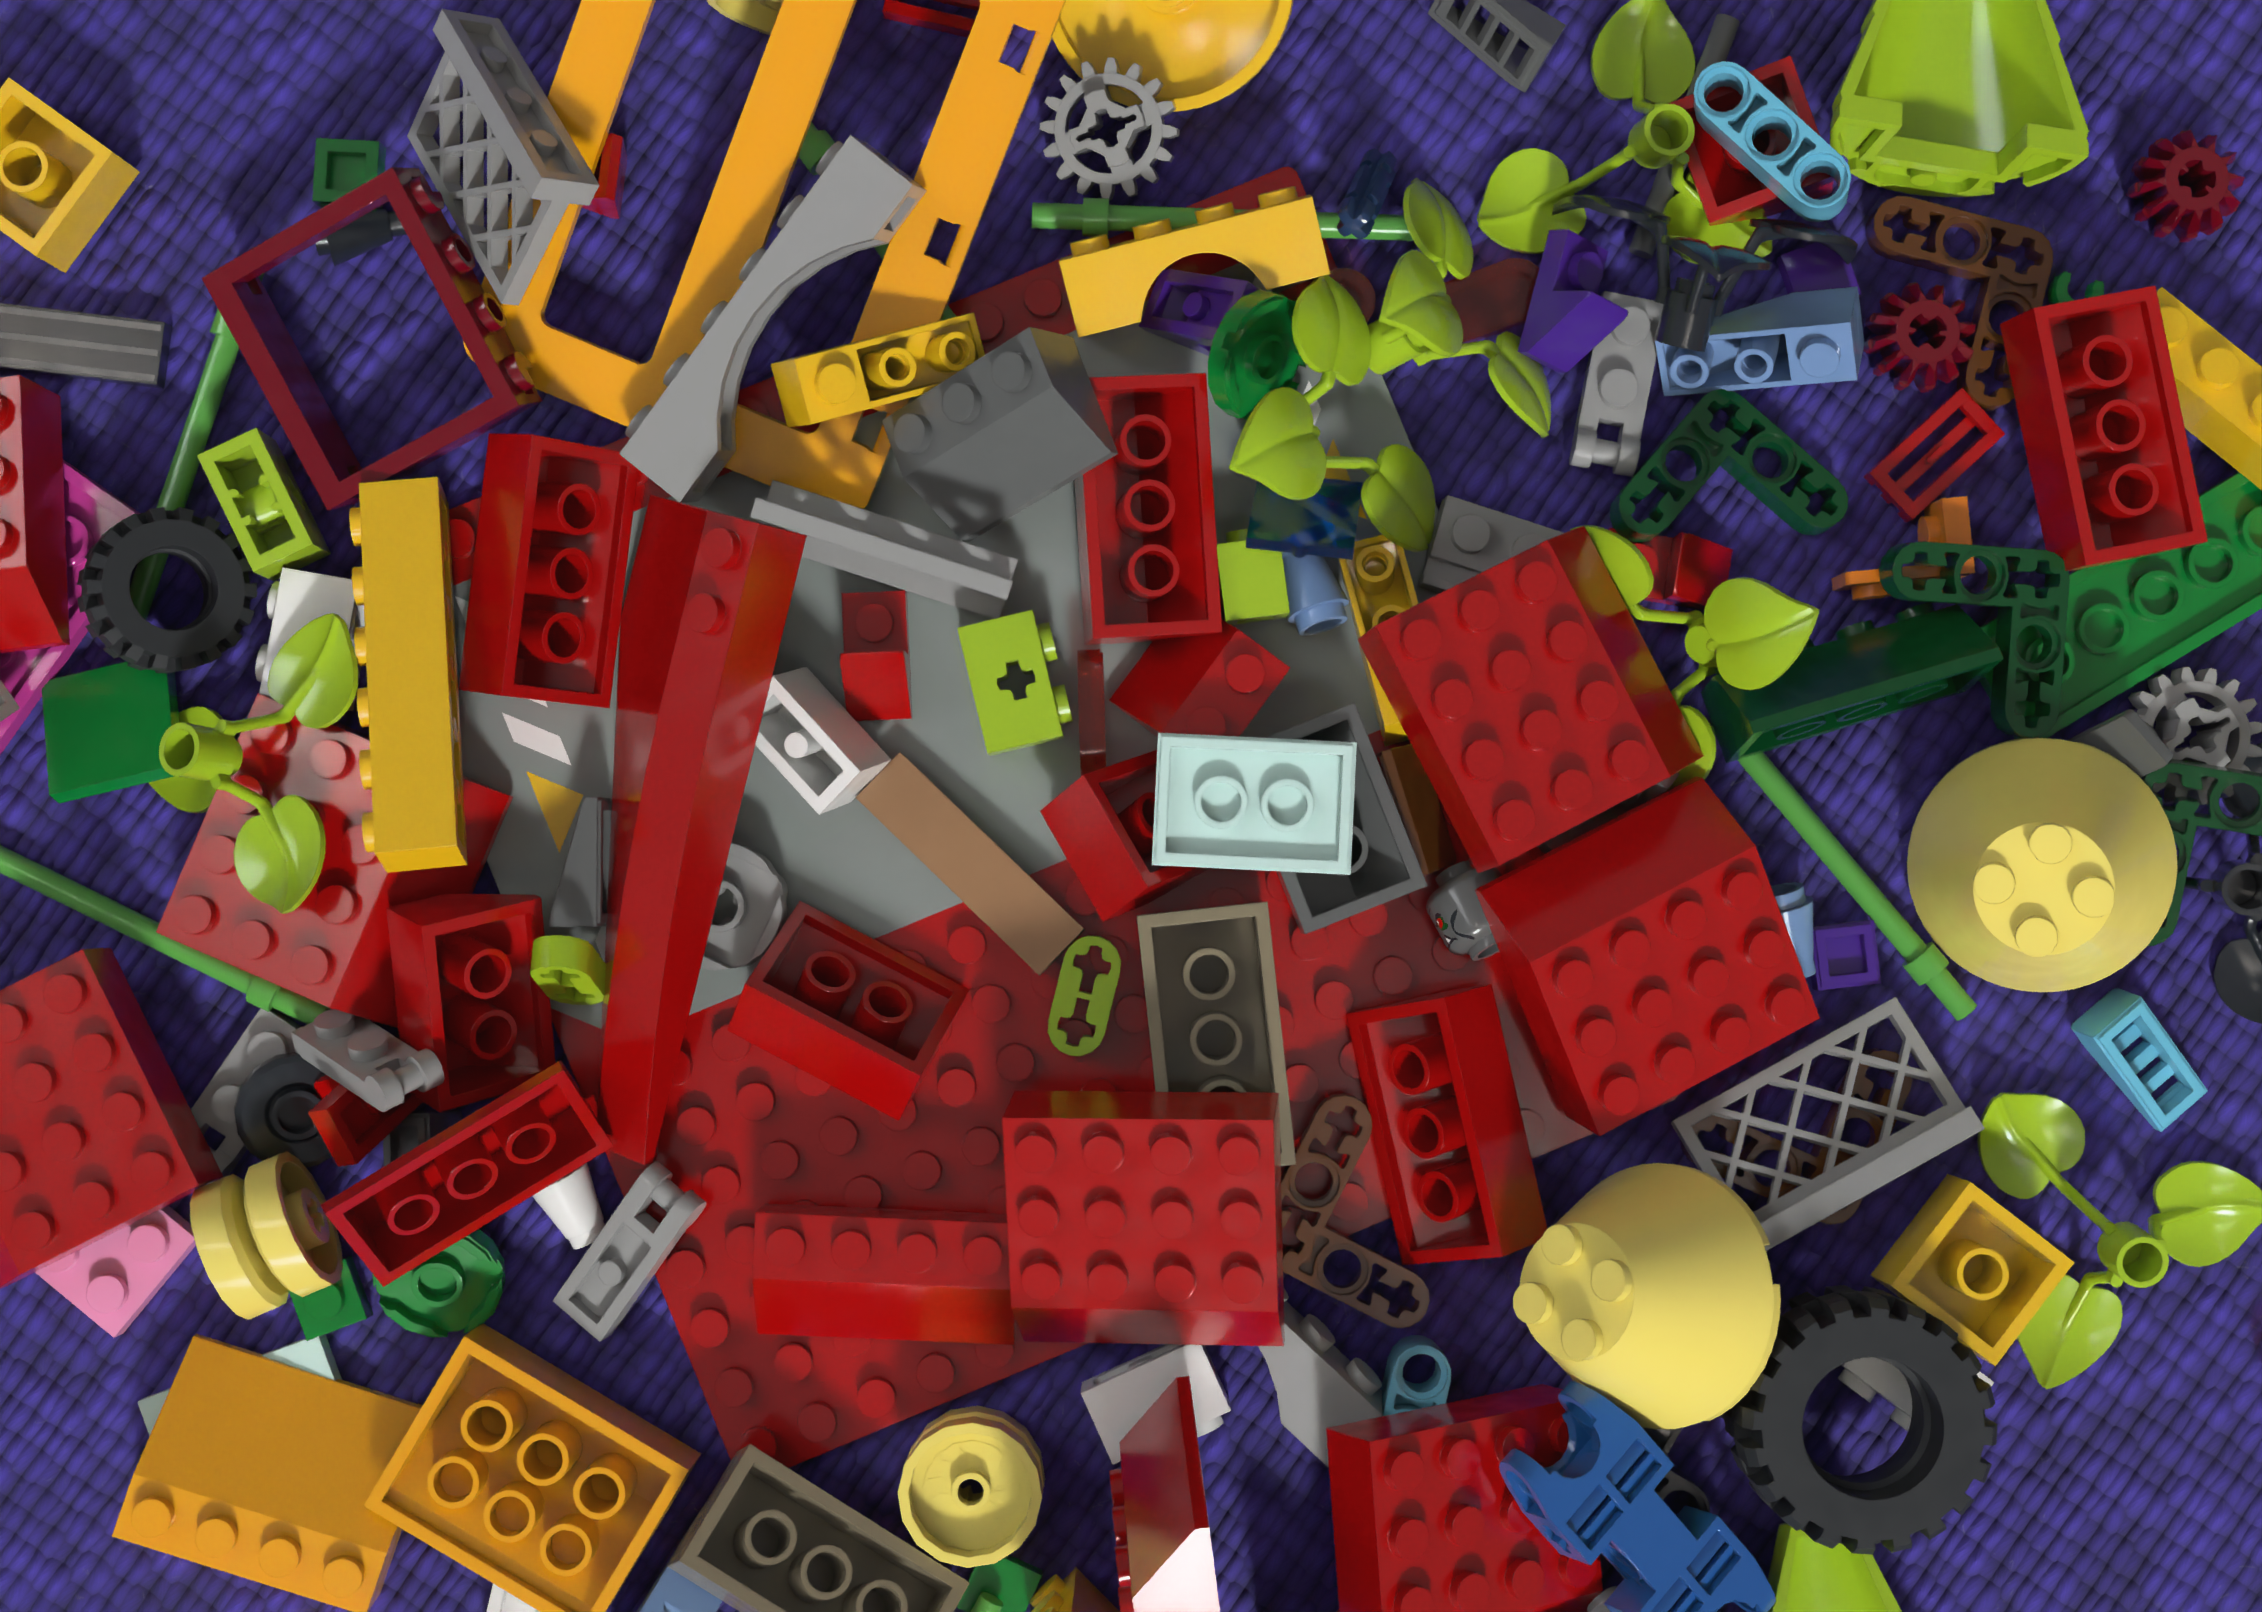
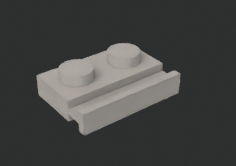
M1447 495L1442 499L1433 529V536L1425 557V566L1417 586L1441 593L1564 532Z

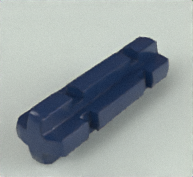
M1374 148L1364 154L1359 165L1360 168L1357 170L1346 193V199L1342 202L1338 211L1340 220L1337 229L1342 236L1346 237L1352 234L1360 240L1370 234L1375 223L1374 220L1377 218L1388 194V188L1392 185L1396 175L1394 167L1397 159L1390 151L1381 154Z

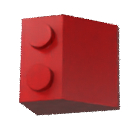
M1791 56L1749 72L1820 136ZM1723 86L1710 92L1705 102L1715 111L1726 112L1737 107L1742 100V96L1737 90ZM1693 94L1668 103L1685 109L1693 120L1695 127L1694 139L1689 148L1684 152L1689 155L1687 165L1709 226L1768 217L1790 209L1701 127L1696 120ZM1774 129L1761 132L1753 141L1757 151L1769 156L1782 153L1790 144V140L1783 132ZM1818 172L1810 174L1801 183V188L1807 196L1817 199L1832 193L1834 178L1827 173Z
M1222 620L1221 633L1152 641L1111 696L1109 702L1157 737L1158 733L1241 737L1287 675L1290 667L1242 631Z
M1157 750L1083 774L1040 810L1103 922L1142 907L1210 869L1152 865Z

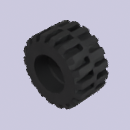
M165 507L152 508L140 514L135 513L120 521L102 534L99 541L91 546L85 556V559H87L85 567L79 571L77 585L82 586V597L77 600L80 613L85 612L90 623L85 627L92 638L98 637L105 644L103 650L113 658L120 657L128 662L127 666L138 670L149 669L155 670V673H172L211 663L220 658L225 650L234 647L243 637L239 633L244 626L251 623L255 612L250 610L249 607L251 599L257 597V583H250L248 572L252 568L247 558H242L236 547L240 544L233 533L228 535L222 533L218 529L221 523L210 516L201 519L193 515L194 510L181 507L174 511L165 510ZM167 553L177 556L186 561L198 574L203 587V604L197 618L190 624L178 629H162L146 621L136 610L130 596V577L135 566L150 555Z

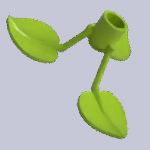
M1630 0L1608 20L1597 36L1592 48L1590 68L1596 87L1604 97L1616 101L1632 98L1634 111L1646 116L1632 127L1628 136L1627 147L1570 183L1565 164L1549 151L1528 148L1514 152L1506 157L1489 177L1477 214L1480 229L1502 247L1521 253L1543 254L1549 230L1569 229L1579 235L1586 223L1585 209L1569 210L1552 216L1554 204L1564 197L1573 196L1632 159L1641 166L1650 169H1658L1669 163L1672 165L1671 185L1679 193L1672 197L1664 208L1663 214L1671 217L1670 225L1667 224L1668 235L1699 239L1707 242L1710 246L1725 245L1743 249L1756 227L1749 226L1750 220L1709 226L1690 171L1686 180H1684V165L1689 162V155L1684 151L1689 148L1694 139L1695 127L1691 116L1685 109L1668 103L1677 100L1691 84L1695 73L1693 47L1687 33L1670 11L1665 0ZM1772 240L1762 242L1754 254L1762 258L1772 252ZM1673 248V250L1680 257L1691 263L1697 264L1688 256Z
M1415 178L1404 192L1403 212L1407 229L1420 251L1411 250L1400 257L1387 285L1380 318L1367 325L1371 338L1369 368L1374 373L1383 375L1411 359L1418 366H1422L1431 360L1471 354L1485 355L1490 359L1488 363L1490 379L1502 399L1541 438L1549 436L1551 398L1547 378L1540 363L1518 352L1521 338L1512 332L1506 331L1497 336L1496 344L1491 340L1462 344L1463 328L1461 319L1452 305L1450 296L1446 294L1443 279L1447 275V270L1459 280L1470 275L1473 267L1472 242L1462 218L1452 204L1432 186Z
M1328 275L1316 277L1300 293L1296 300L1292 316V335L1299 355L1305 364L1313 371L1322 373L1320 381L1304 395L1288 387L1277 388L1265 394L1253 409L1242 429L1229 469L1257 480L1278 495L1291 500H1304L1314 496L1321 488L1326 468L1363 470L1369 477L1363 483L1361 500L1373 525L1387 539L1412 552L1427 550L1434 529L1435 493L1430 473L1422 459L1413 450L1400 444H1391L1382 448L1378 454L1377 463L1369 457L1326 456L1324 448L1318 440L1320 429L1313 425L1310 405L1333 387L1335 378L1347 386L1359 384L1363 380L1371 360V338L1365 317L1348 291Z
M1583 525L1629 613L1634 618L1641 621L1686 624L1689 627L1685 636V649L1689 657L1699 663V668L1675 687L1671 693L1704 756L1677 772L1680 775L1668 790L1696 776L1705 780L1715 760V735L1706 717L1694 707L1681 705L1682 699L1706 677L1716 674L1715 668H1718L1720 675L1728 684L1740 689L1754 690L1773 683L1789 669L1804 649L1816 624L1819 609L1791 598L1766 582L1748 577L1733 578L1717 586L1707 600L1704 615L1699 610L1677 612L1647 609L1639 603L1651 593L1654 577L1649 563L1641 551L1629 540L1613 531L1594 525Z
M334 613L320 616L306 624L282 646L274 658L269 671L267 687L270 696L279 704L284 705L281 710L272 714L236 721L224 720L218 712L206 707L197 706L181 711L179 713V723L172 725L166 730L159 745L160 763L164 770L174 777L148 782L167 802L189 813L207 812L216 790L227 791L255 806L260 815L247 820L240 829L233 852L234 865L237 875L246 890L256 899L277 909L281 914H287L297 909L310 894L319 878L326 850L324 826L314 806L302 796L287 795L272 807L270 801L264 796L231 780L230 776L239 770L243 760L242 747L235 740L234 736L240 732L288 723L295 715L301 724L315 729L326 728L336 723L345 715L356 696L358 664L347 625L338 614Z
M2001 1092L1989 1101L1980 1121L1985 1129L1978 1132L1979 1157L1986 1174L1998 1188L2016 1198L2030 1199L2038 1195L2050 1180L2063 1195L2103 1232L2098 1240L2097 1253L2100 1261L2108 1268L2107 1271L2088 1272L2082 1277L2080 1283L2068 1274H2065L2017 1337V1341L2028 1360L2037 1382L2045 1389L2061 1385L2085 1371L2107 1351L2118 1335L2123 1318L2121 1301L2109 1289L2094 1285L2109 1283L2113 1287L2118 1288L2124 1281L2128 1285L2137 1288L2153 1286L2167 1272L2169 1266L2168 1255L2187 1266L2202 1267L2218 1263L2235 1252L2262 1223V1190L2257 1185L2225 1166L2207 1161H2188L2168 1169L2155 1182L2153 1199L2160 1213L2153 1214L2148 1218V1233L2131 1222H2118L2114 1224L2060 1174V1172L2072 1168L2080 1160L2085 1147V1130L2082 1121L2071 1107L2061 1100L2046 1094Z

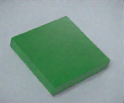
M122 662L50 679L42 688L48 787L49 795L55 801L64 803L174 777L167 773L160 763L159 745L166 730L172 725L179 723L175 672L155 673V670H138L127 666L128 662Z

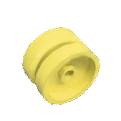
M289 1152L278 1154L248 1167L245 1180L232 1174L199 1187L193 1191L190 1200L191 1228L196 1248L206 1273L221 1299L236 1315L247 1320L287 1303L289 1291L304 1297L328 1287L341 1279L343 1270L341 1243L336 1227L324 1214L321 1204L326 1202L325 1197L312 1174L297 1157Z
M982 1406L953 1409L927 1424L911 1446L898 1488L901 1518L915 1543L938 1561L965 1568L995 1564L1019 1549L1036 1526L1042 1501L1045 1475L1041 1451L1026 1427L1007 1413ZM974 1479L982 1485L983 1492L974 1494L971 1485L961 1488L960 1484L965 1480Z

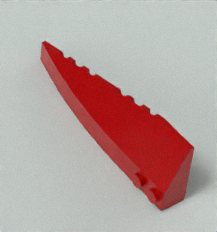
M650 495L620 620L607 898L608 916L605 940V995L602 1004L597 1119L613 1145L608 1150L643 1165H650L654 1160L807 535L655 495Z

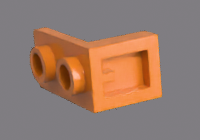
M1967 496L1941 498L1929 504L1924 509V516L1920 517L1918 521V542L1972 545ZM1974 557L1968 559L1962 566L1961 578L1975 573ZM1942 566L1902 567V576L1912 578V581L1927 578L1940 579ZM1879 569L1845 572L1831 578L1832 591L1851 590L1852 600L1854 601L1891 596L1885 591L1880 582Z

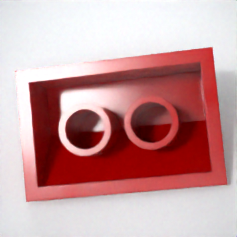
M442 894L386 908L399 1038L418 1052L425 1048L430 1049L439 1059L445 1077L444 1083L424 1093L415 1089L409 1092L410 1094L435 1110L442 1112L505 1094L555 1064L550 997H547L530 975L533 941L545 936L542 898L535 894Z
M799 901L746 981L727 1031L899 1121L930 1067L970 989L816 908Z

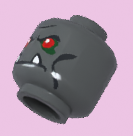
M1462 861L1447 868L1435 878L1439 887L1430 895L1426 909L1444 944L1453 954L1458 956L1470 955L1473 961H1479L1499 952L1475 892V889L1502 876L1495 867L1477 873L1469 861Z

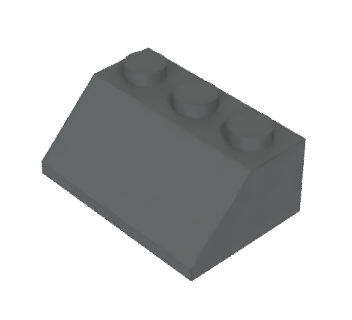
M1028 327L882 420L903 479L962 541L968 542L1118 454L1073 337Z
M1355 703L1266 737L1357 742L1351 875L1276 871L1300 933H1310L1427 886Z

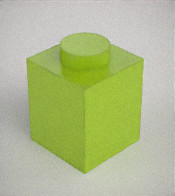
M1263 528L1240 529L1225 533L1227 543L1217 544L1222 620L1230 625H1239L1287 618L1290 609L1280 536L1265 538Z

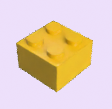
M8 77L0 88V231L36 257L66 273L140 171Z
M1947 1174L1871 1273V1276L1899 1298L1909 1301L1945 1322L1958 1333L1957 1340L1960 1343L1971 1348L1977 1357L1996 1366L2074 1264V1261L1973 1183Z

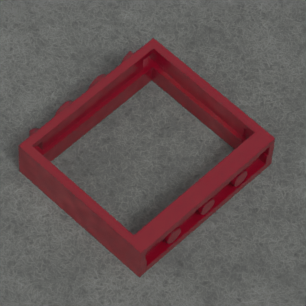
M392 167L202 277L205 286L327 510L350 506L360 502L359 483L400 480L542 402L535 384L527 371L533 368V366L524 354L514 349L504 330L507 320L503 309L490 293L484 292L473 271L476 262L470 247L460 235L452 232L441 211L444 208V200L440 191L431 190L419 168ZM389 201L493 397L362 469L258 276Z

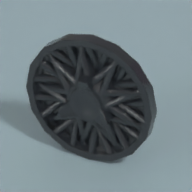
M296 1052L275 1055L256 1066L240 1085L234 1105L237 1133L251 1154L264 1161L278 1154L289 1152L297 1157L305 1167L317 1166L332 1157L308 1114L321 1101L314 1088V1083L326 1074L304 1060Z

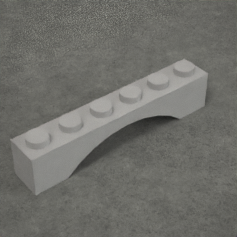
M850 135L844 144L841 141H837L826 151L816 168V173L820 177L806 197L802 195L796 196L786 206L777 222V226L782 229L767 250L764 248L758 249L744 264L739 274V280L743 284L729 303L721 301L707 315L700 329L705 336L691 355L684 353L668 369L663 378V384L667 388L653 407L651 405L643 407L629 423L625 435L630 439L619 454L678 502L699 501L735 453V416L740 382L752 348L773 313L798 286L825 266L857 251L888 244L927 190L867 142Z
M1284 1289V1346L1258 1347L1266 1359L1277 1392L1281 1424L1329 1467L1326 1428L1381 1417L1382 1390L1380 1388L1382 1383L1376 1373L1364 1361L1357 1357L1350 1361L1333 1345L1335 1343L1334 1336L1317 1317L1308 1314L1304 1318L1287 1302L1289 1296Z

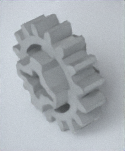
M1107 58L1104 73L1100 74L1097 73L1090 62L1081 63L1083 80L1077 83L1063 75L1059 80L1067 92L1064 98L1061 100L1056 97L1047 96L1045 103L1057 113L1055 120L1040 123V130L1054 134L1056 141L1043 150L1044 155L1048 158H1063L1064 163L1056 173L1059 179L1066 180L1074 174L1080 176L1077 184V192L1087 195L1094 184L1097 183L1100 184L1102 198L1112 200L1116 185H1122L1127 195L1134 197L1138 195L1137 178L1143 176L1146 180L1156 184L1160 179L1156 170L1152 167L1155 161L1158 159L1163 162L1172 163L1174 156L1163 148L1164 139H1172L1180 134L1178 128L1165 125L1164 117L1176 110L1175 103L1173 101L1157 102L1155 97L1160 93L1164 84L1158 78L1149 81L1144 86L1140 84L1143 67L1136 63L1132 64L1125 75H1121L1118 60L1115 58ZM1108 86L1126 88L1134 92L1143 103L1127 108L1122 107L1112 100ZM1084 98L1087 109L1078 127L1069 130L1072 112L1078 102ZM1106 113L1117 121L1127 120L1130 122L1125 124V128L1117 132L1118 144L1113 147L1104 139L1094 140L1088 138L1095 135V131L1103 127L1101 116ZM1151 128L1149 145L1143 156L1136 162L1132 152L1139 134ZM1095 151L1105 156L1107 165L1112 173L1096 172L1084 165L1077 156Z
M2190 667L2173 669L2170 679L2164 674L2147 679L2148 687L2152 694L2139 691L2131 693L2128 697L2132 705L2138 709L2136 713L2143 721L2152 727L2156 721L2155 731L2160 740L2173 753L2172 759L2250 771L2243 764L2245 759L2262 757V749L2250 744L2251 735L2262 732V723L2249 722L2246 715L2257 705V702L2254 698L2241 701L2236 700L2234 695L2240 685V682L2236 679L2222 681L2216 685V669L2198 670L2195 677ZM2185 694L2201 697L2215 707L2210 710L2200 708L2194 698L2187 699ZM2206 724L2205 727L2196 731L2197 735L2189 741L2191 747L2174 749L2177 745L2183 743L2184 738L2191 733L2190 726ZM2169 773L2165 783L2154 782L2152 791L2157 793L2165 787L2164 802L2167 804H2173L2176 797L2187 796L2198 799L2199 805L2207 804V792L2214 778L2203 776L2201 778L2203 790L2183 786L2179 781V775ZM2230 785L2222 791L2220 798L2232 796L2234 794L2233 786Z

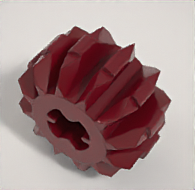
M2191 130L2179 132L2173 137L2172 142L2167 138H2160L2148 147L2149 157H2141L2134 163L2131 172L2140 181L2128 188L2126 196L2136 200H2143L2144 207L2136 212L2134 221L2142 222L2153 217L2156 220L2154 238H2163L2174 230L2179 243L2193 240L2198 236L2199 231L2210 235L2220 229L2223 223L2222 216H2228L2235 212L2241 203L2231 191L2242 186L2245 177L2229 173L2227 166L2235 160L2237 152L2228 151L2219 156L2215 153L2217 135H2207L2197 143Z
M1918 282L1909 283L1903 288L1901 297L1889 292L1880 299L1879 303L1882 313H1872L1866 319L1865 326L1878 336L1867 340L1864 343L1863 351L1869 354L1880 353L1883 358L1874 366V375L1881 376L1891 369L1895 371L1893 379L1894 390L1902 391L1914 380L1916 387L1921 393L1929 392L1935 388L1937 379L1949 383L1957 378L1959 371L1956 363H1964L1971 359L1974 350L1961 339L1973 334L1976 324L1968 321L1958 322L1956 315L1964 310L1965 300L1958 299L1948 306L1943 304L1945 297L1944 285H1935L1924 295ZM1918 329H1921L1927 335L1928 340L1917 347L1909 336Z

